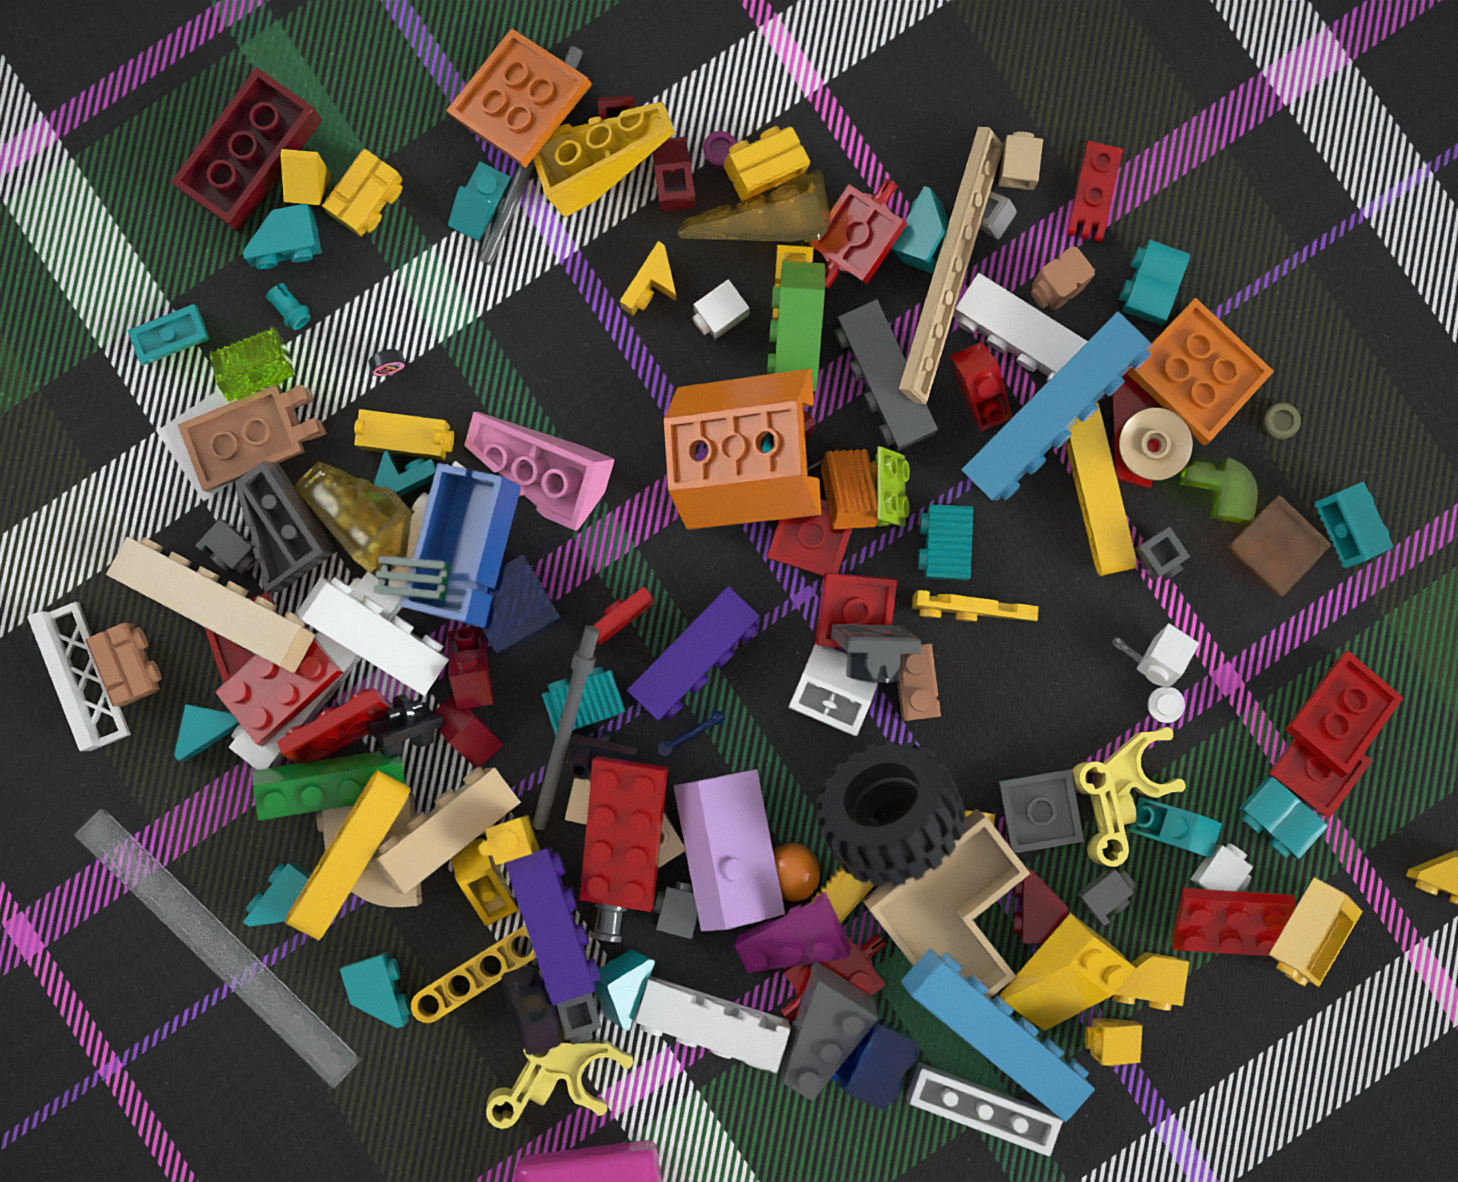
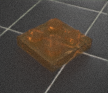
M1277 495L1227 548L1278 597H1282L1332 544L1281 495Z

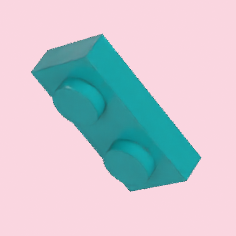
M195 304L127 330L139 363L143 366L210 340L198 307Z

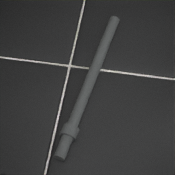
M585 626L579 651H576L571 664L573 674L532 822V827L538 830L546 829L587 675L592 673L596 657L593 653L600 630L594 626Z

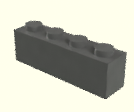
M876 299L839 316L836 323L838 328L833 330L841 349L847 347L853 359L848 362L849 367L857 382L863 380L868 391L863 394L870 412L872 414L877 412L883 425L879 426V431L887 446L892 444L897 452L934 435L938 428L927 405L915 404L899 390L907 362L878 300Z

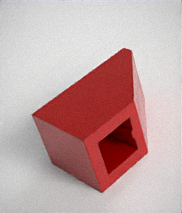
M982 341L949 356L957 384L980 432L1013 418L999 364Z

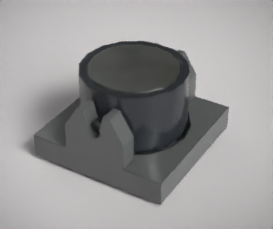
M832 625L831 638L847 651L846 676L854 680L876 683L899 681L901 679L902 654H921L922 641L902 625Z

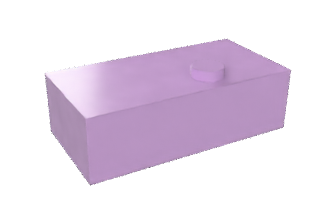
M757 769L674 785L701 931L725 930L784 915L785 911Z

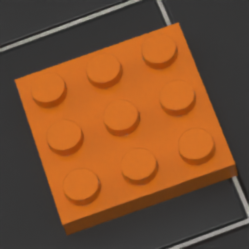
M511 29L448 107L446 112L451 118L526 168L587 92L592 83L585 75L514 29Z
M1195 298L1152 343L1153 346L1148 350L1151 353L1149 359L1137 370L1131 367L1126 373L1164 409L1180 416L1187 424L1191 434L1205 446L1274 371Z

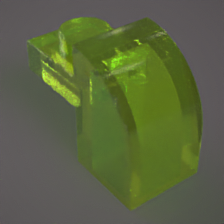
M1226 458L1219 462L1218 471L1215 470L1214 464L1198 461L1193 462V466L1189 465L1182 469L1179 484L1215 490L1210 514L1211 519L1244 525L1254 521L1258 498L1257 484L1252 473L1242 463Z

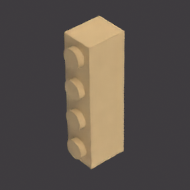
M480 766L463 778L466 783L456 792L450 789L434 801L437 807L427 815L423 811L418 813L405 824L408 829L397 838L392 834L379 844L377 848L378 853L371 859L397 893L406 894L482 834L486 828L492 826L521 803L495 767L483 770Z

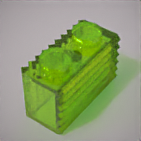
M271 327L270 331L264 330L263 334L251 335L250 339L244 338L243 342L231 343L230 347L224 346L223 350L218 349L217 352L211 351L210 353L216 384L228 403L236 399H244L251 393L269 386L279 385L284 380L296 376L288 348L277 329Z

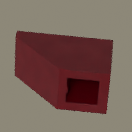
M686 136L668 138L652 152L660 210L664 212L696 207Z
M479 626L472 628L464 627L448 631L449 679L457 710L493 704L492 679L484 628Z
M1026 867L1030 874L1013 887V896L1019 897V912H1013L1012 930L1013 934H1018V940L1022 943H1045L1068 916V907L1032 869Z

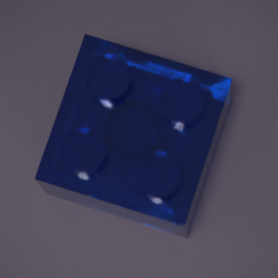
M524 554L500 567L495 589L488 587L487 594L493 597L485 628H481L496 654L503 655L563 620L535 569Z
M878 1017L877 1021L831 1078L846 1094L886 1112L889 1103H893L899 1095L901 1089L900 1081L905 1070L910 1069L915 1062L918 1043L898 1026Z

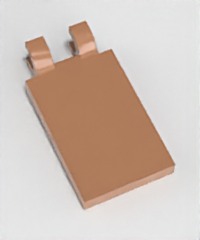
M275 384L178 424L202 490L209 492L234 482L263 461L280 463L302 454L305 451L301 442L326 435L327 433L321 420L317 421L316 418H312L300 424L294 410L295 407L314 402L310 388H304V385L301 384L282 393L280 386Z

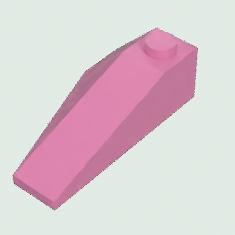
M473 412L464 445L493 472H499L504 478L522 485L519 495H524L537 506L536 510L542 516L573 530H578L605 493L615 460L587 447L480 412Z

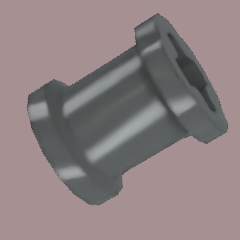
M595 903L594 906L598 909L594 930H591L590 937L609 942H621L622 935L619 932L622 914L627 911V908Z

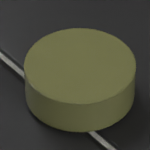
M1287 403L1273 405L1266 410L1262 418V427L1265 433L1275 440H1285L1293 436L1299 430L1301 424L1299 412L1294 406Z

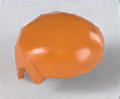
M794 842L779 845L773 851L782 900L789 902L806 900L818 887L820 880L819 861L806 845Z

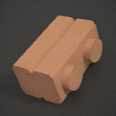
M1072 246L1040 270L1032 283L1033 290L1031 295L1041 308L1047 307L1048 310L1054 312L1065 304L1068 299H1072L1087 286L1095 275V270L1078 247Z
M121 623L85 640L112 707L126 706L161 690L158 685V681L162 680L161 673L157 664L153 660L149 661L144 648L148 647V642L140 627L135 628L134 624Z
M932 644L921 645V654H902L901 679L897 681L902 721L941 716L940 704L937 700L938 689Z

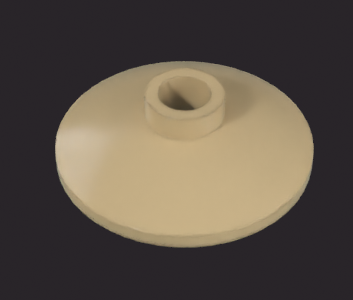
M1148 408L1136 413L1125 423L1120 434L1119 449L1124 463L1134 474L1144 479L1164 480L1176 475L1185 467L1192 453V436L1187 424L1180 416L1167 409ZM1149 440L1158 442L1159 450L1157 452H1151L1148 449L1147 443Z

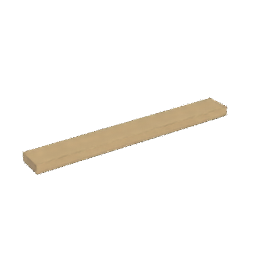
M978 127L899 386V390L915 404L926 405L1004 147L990 127Z

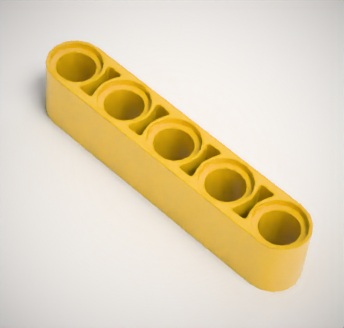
M1096 402L1095 404L1098 406L1096 412L1084 423L1078 420L1069 429L1072 435L1065 442L1095 568L1099 576L1136 568V556L1098 402Z
M379 770L374 772L293 903L286 917L285 924L316 940L322 938L405 804L411 789L409 786Z
M523 925L419 991L411 1002V1010L415 1018L423 1023L436 1021L500 981L504 973L519 969L535 959L534 949H532L530 954L522 955L514 947L516 937L526 936L530 939L526 925ZM492 955L500 960V973L490 974L484 969L483 961L486 956ZM462 975L469 980L470 990L468 993L461 994L456 992L452 985L454 976ZM424 995H432L438 1000L439 1009L437 1012L429 1013L423 1009L421 1002Z

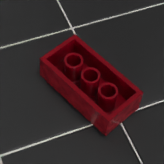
M256 67L171 183L182 194L234 231L240 233L282 176L281 149L300 151L322 122V119L313 106Z

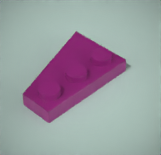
M826 892L816 896L814 902L804 907L798 905L790 909L788 915L776 921L770 919L742 933L737 937L735 947L748 973L811 964L814 960L824 962L849 958L851 952L849 941Z

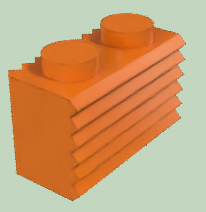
M857 449L855 451L842 450L839 452L836 450L834 452H826L821 466V474L832 529L875 527L878 521V493L875 486L878 481V468L875 462H870L868 450L863 449L860 451Z

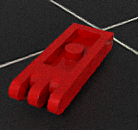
M1088 141L1086 144L1066 235L1074 237L1077 223L1083 224L1080 238L1088 240L1091 226L1097 227L1094 241L1102 243L1123 152L1122 148Z

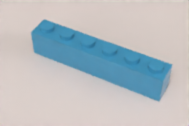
M1117 312L961 470L991 500L998 501L1001 497L1007 500L1019 489L1021 485L1017 481L1026 472L1032 475L1045 463L1046 459L1043 455L1052 446L1058 449L1070 438L1072 433L1069 429L1078 420L1084 423L1096 412L1098 406L1095 403L1105 393L1111 396L1123 385L1125 381L1121 377L1131 367L1137 370L1149 359L1151 353L1148 350L1153 344L1121 313Z
M930 948L901 980L911 996L1057 1116L1067 1122L1095 1090L1086 1079L1089 1072L1074 1058L1069 1063L1061 1056L1065 1052L1049 1037L1044 1042L1036 1035L1040 1031L1025 1017L1022 1016L1019 1021L1011 1015L1014 1009L1000 996L997 995L994 999L990 998L986 994L988 987L975 975L971 974L966 978L959 971L963 967L951 955L945 952L941 957Z

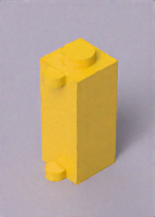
M359 409L358 419H356L354 428L356 434L354 445L360 450L382 453L387 450L391 454L445 461L446 452H452L454 431L449 430L450 425L445 420Z
M529 815L486 828L485 833L488 840L483 841L479 845V852L484 856L492 855L495 865L532 854L539 850Z

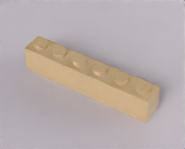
M127 536L106 575L292 673L296 672L316 635L304 628L306 622L301 620L300 617L289 611L282 617L274 613L278 607L275 604L259 596L253 602L246 598L249 592L246 589L230 581L224 587L217 583L220 577L217 574L201 566L195 572L188 568L191 563L188 559L174 552H171L169 557L160 554L163 547L145 537L139 543Z

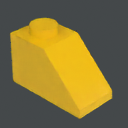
M481 837L470 842L451 857V862L459 886L485 926L519 910L499 865H495L493 856H484L479 852V845L484 841Z

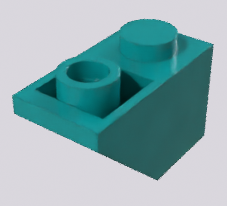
M924 186L918 198L912 203L911 211L905 221L908 225L891 249L905 264L934 274L949 221L943 203L931 188Z
M308 204L272 210L244 249V259L251 266H256L257 269H269L276 267L278 261L291 259L292 262H305L313 258L312 255L322 253L314 211Z
M1139 797L1136 806V822L1131 823L1129 831L1211 858L1222 823L1196 813Z
M296 861L290 862L286 866L281 863L269 877L268 881L272 885L264 895L258 893L247 906L246 911L250 914L243 923L247 926L284 922L293 903L312 873Z
M388 952L340 968L351 1005L395 1028L402 1027L409 1022L408 1015L412 1014L411 1005L406 993H400L397 980L401 979L399 966L395 958H389Z

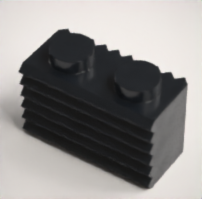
M531 964L504 973L501 978L505 1003L523 1049H525V1054L533 1055L558 1047L561 1044L558 1017L536 965Z

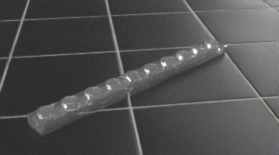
M99 809L74 835L332 1088H335L362 1060L105 809Z

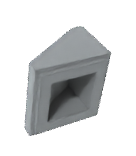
M990 191L979 229L991 237L999 239L1017 212L1010 199Z

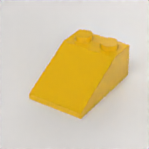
M1070 913L999 996L1015 1011L1045 1031L1111 997L1136 968L1111 943Z

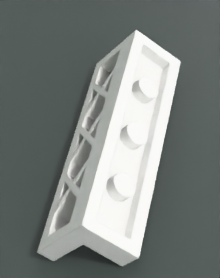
M73 602L51 612L39 611L27 616L79 751H92L131 735L121 708L112 707L85 641L92 634L80 603ZM73 613L77 626L72 638L60 634L55 619ZM80 635L82 636L84 643L78 641ZM63 640L69 642L67 649L65 647ZM75 646L86 649L90 659L85 671L72 665L70 658ZM93 668L95 669L97 676L91 674ZM76 673L82 675L80 682L77 678ZM88 679L100 683L103 693L98 704L92 703L85 698L83 690ZM106 701L109 705L110 710L104 708ZM89 707H92V708L95 709V711H94V713H93V716H92V713H91ZM101 712L113 716L118 731L102 738L96 726Z

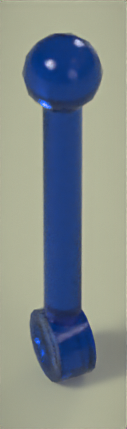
M715 711L710 719L670 742H661L658 746V752L663 756H667L672 752V748L714 724H723L725 721L724 713Z

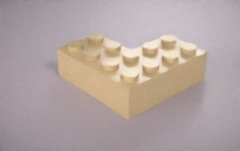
M975 809L965 817V821L962 824L964 827L962 836L959 841L954 840L956 848L949 857L945 855L941 859L943 864L935 871L931 868L924 872L925 877L915 881L914 878L905 880L906 884L893 886L891 882H887L886 886L877 887L862 901L913 966L930 948L941 957L947 952L963 967L959 971L966 978L973 974L988 987L986 994L991 998L1016 978V976L973 922V919L1030 873L989 819Z

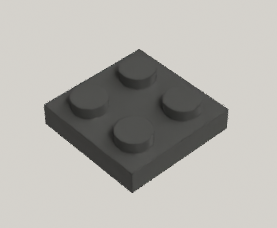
M1071 769L998 781L1009 847L1014 853L1084 842Z

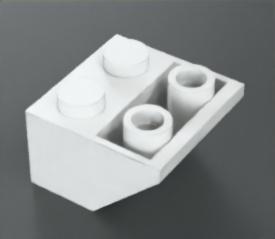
M815 643L788 708L850 735L857 736L878 683L858 681L847 677V654L828 646H818Z

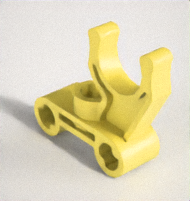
M1163 727L1152 732L1136 733L1105 762H1082L1072 770L1075 790L1082 794H1090L1099 833L1089 840L1087 853L1094 863L1103 866H1118L1127 859L1129 846L1124 825L1136 822V809L1130 794L1131 788L1135 789L1139 794L1150 798H1158L1171 792H1182L1185 790V782L1182 779H1172L1164 784H1157L1150 781L1141 768V756L1144 749L1156 740H1171L1173 738L1171 728ZM1087 771L1096 774L1097 780L1095 785L1093 783H1086L1085 776ZM1107 840L1113 846V850L1108 852V859L1102 853V849L1108 846Z
M561 1040V1044L558 1047L533 1055L525 1054L528 1061L513 1088H498L489 1095L486 1108L487 1118L497 1128H508L514 1125L529 1099L543 1106L552 1093L556 1082L562 1078L567 1081L568 1092L574 1103L585 1106L594 1111L598 1116H602L607 1111L606 1101L593 1097L585 1091L581 1083L583 1070L591 1061L604 1057L614 1059L623 1068L629 1069L633 1064L632 1054L620 1050L608 1040H587L574 1045L571 1044V1040ZM505 1101L513 1106L511 1112L504 1110L502 1114L497 1113L493 1108L495 1104L502 1105Z

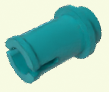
M284 283L279 284L278 287L274 286L267 293V300L285 318L284 324L287 327L297 330L310 320L308 307L300 305Z

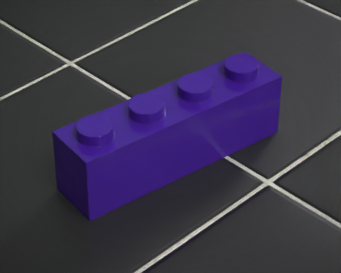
M728 586L627 691L658 721L664 716L670 721L684 706L680 702L682 697L689 690L695 695L709 681L705 674L714 665L720 669L735 654L730 648L739 639L746 643L760 628L756 624L760 616Z
M551 847L506 862L505 865L552 1006L594 992L597 989L596 981L601 980V976L595 959L588 960L584 946L589 944V940L583 923L576 925L572 910L577 909V905L571 888L564 889L560 875L565 874V869L559 852L553 854Z

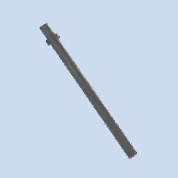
M570 46L564 62L576 70L583 51ZM533 159L526 168L519 164L478 259L482 263L491 266L535 166Z

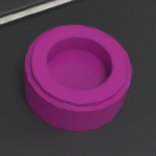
M715 131L709 134L703 144L704 158L707 163L715 168H724L723 163L729 154L728 150L737 143L735 137L726 131Z

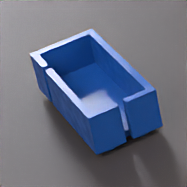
M438 463L413 559L443 561L451 564L446 599L443 601L402 597L400 606L421 613L485 628L493 597L487 594L488 587L495 589L522 485L502 476L478 471L472 472L468 469ZM410 568L409 571L411 574L440 576L439 570ZM407 581L405 588L437 591L438 584Z

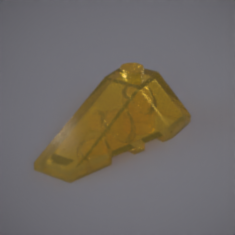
M818 170L795 177L778 185V189L769 195H756L738 202L736 208L731 209L730 205H722L686 219L678 231L680 238L794 242L804 239L805 242L818 240L825 235V232H828L831 222L822 171Z
M320 461L294 485L297 492L352 558L373 576L376 577V571L381 569V564L378 563L379 556L400 558L407 556L412 511L392 489L384 486L379 487L364 478L353 477L341 469Z

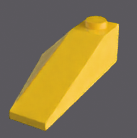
M662 101L623 110L619 116L605 120L598 116L590 118L588 124L572 127L570 124L560 125L533 158L546 197L564 218L597 201L672 136L675 130Z

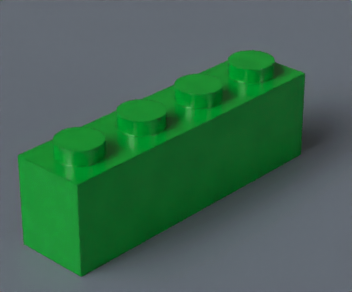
M380 751L253 770L252 781L258 820L352 806L376 770L405 784L401 756L387 758Z

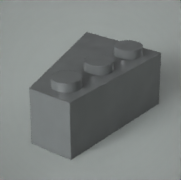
M263 461L235 481L246 526L250 527L254 541V555L256 560L259 559L264 578L262 583L265 593L281 592L337 552L279 463Z
M815 960L813 961L811 975L806 990H803L800 1007L795 1021L792 1022L780 1061L783 1084L811 1101L816 1098L878 1019L874 998Z

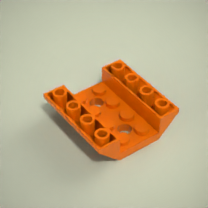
M812 369L677 388L664 417L668 492L686 529L691 530L821 515L819 478L807 476L803 407L814 406ZM767 433H772L775 438V445L770 452L765 453L761 447L762 438ZM704 441L708 446V454L704 460L698 461L695 456V449L700 442Z

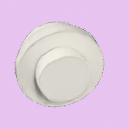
M1160 687L1154 690L1148 699V710L1151 716L1159 722H1174L1184 712V698L1175 688L1169 687L1166 689Z

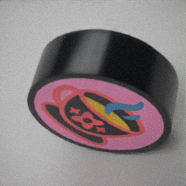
M398 349L378 352L368 360L371 374L378 377L397 373L406 367L403 352Z

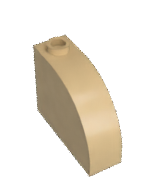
M414 795L408 796L383 840L392 834L397 838L408 829L405 824L416 815ZM354 805L317 811L318 831L324 834L325 850H327ZM370 859L351 890L355 895L368 902L386 907L418 906L422 903L421 882L406 894L397 893L372 859Z

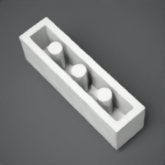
M979 272L958 303L953 317L957 318L956 324L972 334L975 331L988 338L986 342L992 348L1002 353L1005 350L1018 357L1017 363L1032 372H1035L1037 369L1047 375V381L1088 342Z
M321 576L297 611L300 619L425 696L449 660L441 652L444 646L426 634L423 639L411 633L414 627L396 615L393 620L381 614L384 608L366 596L362 601L350 594L353 588L337 577H334L330 582Z
M918 1062L906 1095L911 1105L1047 1156L1051 1155L1062 1124L1060 1117L1052 1111Z

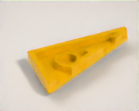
M918 590L912 595L911 609L920 610L919 616L941 618V612L956 613L955 620L977 622V616L1029 621L1038 620V606L998 603L996 600L952 594H937V597L929 596L930 591Z

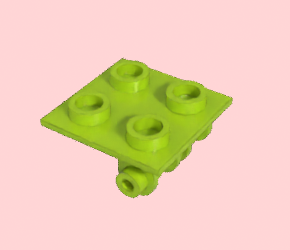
M878 447V454H875V461H872L876 463L878 468V482L875 484L878 488V521L876 526H890V524L905 527V518L909 516L910 512L909 499L905 496V482L909 480L910 475L909 464L905 460V455L884 447Z

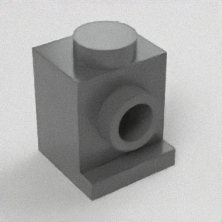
M219 519L195 545L201 551L207 553L213 551L214 553L210 558L225 571L231 568L244 575L256 563L253 551L255 546L229 522Z
M1109 867L1076 895L1096 921L1105 926L1110 922L1106 915L1111 913L1114 916L1130 904L1127 898L1134 894L1133 890L1137 886L1124 870L1118 873L1116 869Z

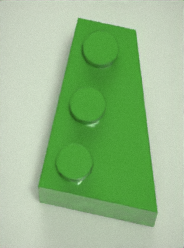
M782 261L780 286H773L772 308H779L778 320H771L769 342H776V354H768L767 374L812 369L813 391H817L825 294L824 263Z

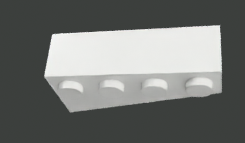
M652 976L649 977L635 1022L641 1024V1030L656 1036H662L663 1033L677 1037L676 1041L690 1047L700 1045L711 1049V1053L729 1059L733 1057L755 1068L770 1070L775 1073L778 1071L790 1032L787 1019Z

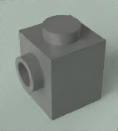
M1170 527L1158 532L1134 548L1136 558L1151 580L1161 576L1165 581L1183 570L1180 563L1190 557Z
M676 880L675 886L668 884L666 893L658 892L653 911L660 914L656 930L692 939L698 916L692 883Z
M592 993L553 1005L558 1017L560 1040L570 1039L571 1044L574 1045L592 1039L591 1031L602 1028Z

